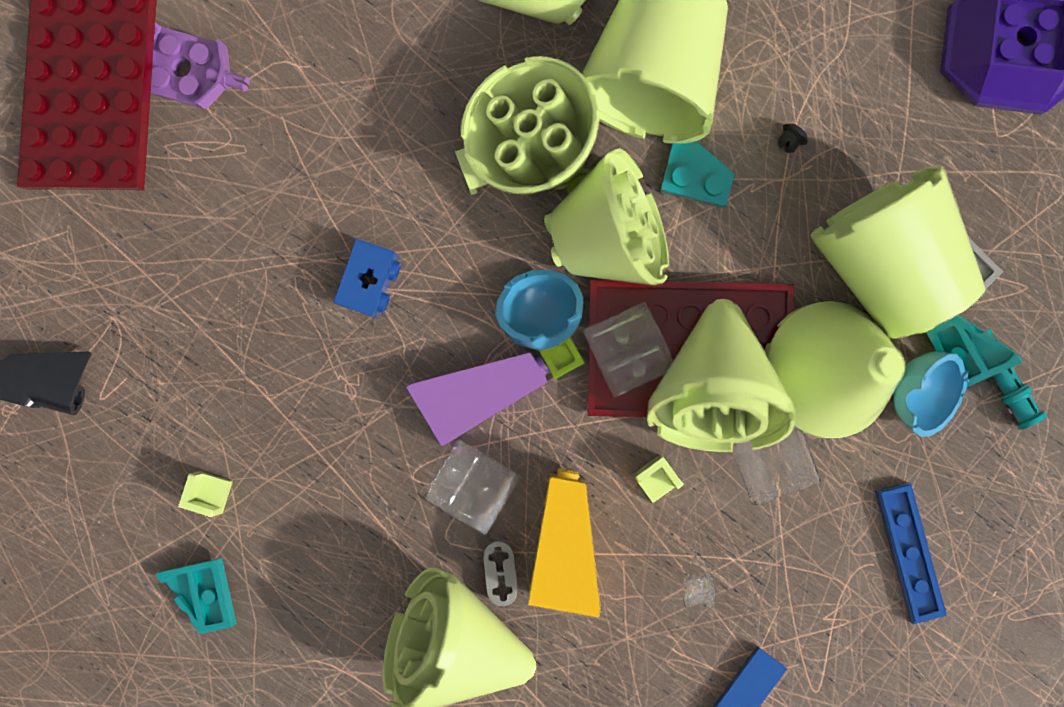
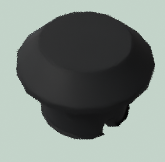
M793 123L783 125L784 133L778 139L780 148L786 144L787 148L784 151L793 153L799 145H807V134L802 128Z

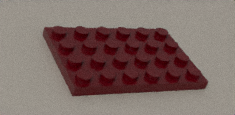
M30 0L17 187L26 190L144 191L157 0Z
M590 280L587 416L647 417L648 404L652 395L706 307L716 300L728 299L740 307L763 351H765L767 343H771L779 328L777 325L794 311V284L665 281L658 285H648L615 280Z

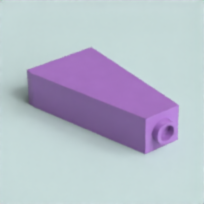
M526 353L413 383L406 388L440 445L444 446L548 383L545 376L550 372L540 355L534 359L531 353Z

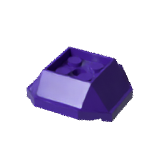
M956 0L947 10L940 73L949 82L952 81L960 93L973 106L1042 115L1064 98V0ZM1017 35L1024 39L1025 46L1018 42Z

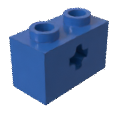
M356 238L333 303L376 319L379 312L384 314L390 300V294L386 293L390 281H396L402 263L398 262L399 255L394 251ZM373 272V276L378 279L376 285L370 284L367 289V284L363 282L364 276L370 277Z

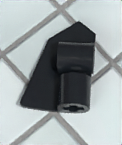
M83 351L8 355L0 361V400L32 408L43 407L73 416L80 411L85 398V389L79 383L92 353Z

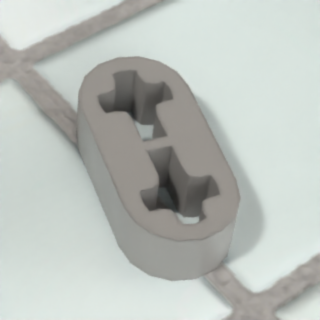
M497 539L491 541L484 551L483 560L487 594L493 604L507 606L515 601L518 592L515 555L513 547L509 542ZM495 547H501L502 552H508L509 557H505L503 560L502 570H497L496 559H490L489 554L494 553ZM504 575L505 585L512 587V591L507 592L506 598H501L498 592L494 593L493 591L494 588L498 587V576Z

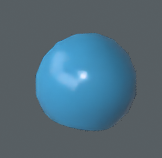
M532 270L517 275L504 285V290L497 300L495 316L505 335L517 345L535 350L550 349L568 339L577 329L582 320L583 295L578 285L565 274L553 270Z
M932 351L917 356L904 366L903 375L893 392V404L903 424L920 437L932 436L942 430L954 417L962 403L967 382L970 379H968V371L964 368L963 360L958 354Z

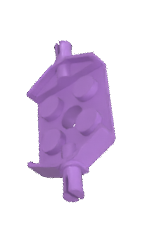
M155 22L151 94L207 109L225 89L229 90V87L244 92L248 90L246 85H250L249 77L233 74L230 71L228 49L222 41L216 39V42L185 34L161 27ZM184 62H190L191 69L189 73L179 77V66Z

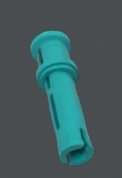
M991 329L985 330V332L995 338ZM1013 367L993 375L1003 393L1001 401L1004 405L1010 407L1018 421L1016 426L1019 430L1029 428L1048 416L1045 411L1039 409L1030 394L1032 388L1026 383H1022Z

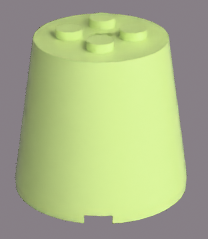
M619 0L582 72V75L588 81L595 94L599 110V121L615 130L641 139H645L646 133L663 136L664 143H690L707 136L713 122L728 14L727 1Z
M941 165L931 166L914 172L912 174L914 180L901 186L898 180H895L873 191L827 219L826 222L829 227L825 230L821 226L811 233V238L815 245L889 338H901L931 330L936 325L968 309L969 306L983 295L986 289L949 180Z

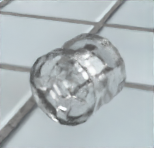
M684 573V607L693 608L695 605H703L705 608H713L715 601L713 574L704 573L702 577H695L691 573Z

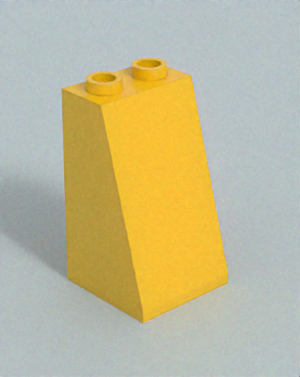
M558 468L557 474H549L529 589L528 605L599 617L600 603L586 483L583 478H579L577 471Z

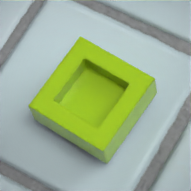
M571 337L550 349L539 350L554 380L584 364Z

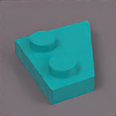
M697 141L679 144L672 143L660 192L725 208L734 173Z
M960 314L953 316L926 332L936 351L956 353L963 360L964 368L968 371V379H970L967 382V387L1014 367L1023 361L1020 354Z
M222 557L156 573L160 583L166 582L177 596L174 601L182 611L189 615L190 622L199 634L230 628L237 624Z

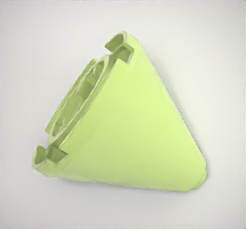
M719 299L706 307L652 395L648 404L647 421L649 426H653L654 422L658 426L657 435L671 443L703 451L733 452V443L752 441V450L784 440L794 429L795 409L740 307L731 300Z
M825 301L800 307L781 320L777 325L779 327L771 343H767L764 352L794 405V426L809 436L842 438L856 434L871 425L885 409L904 372V361L901 354L873 318L850 304Z
M428 568L421 572L410 584L404 595L412 599L405 614L395 613L384 654L383 688L384 692L393 694L395 702H389L390 707H443L525 684L533 677L536 670V661L532 651L453 573L439 568Z

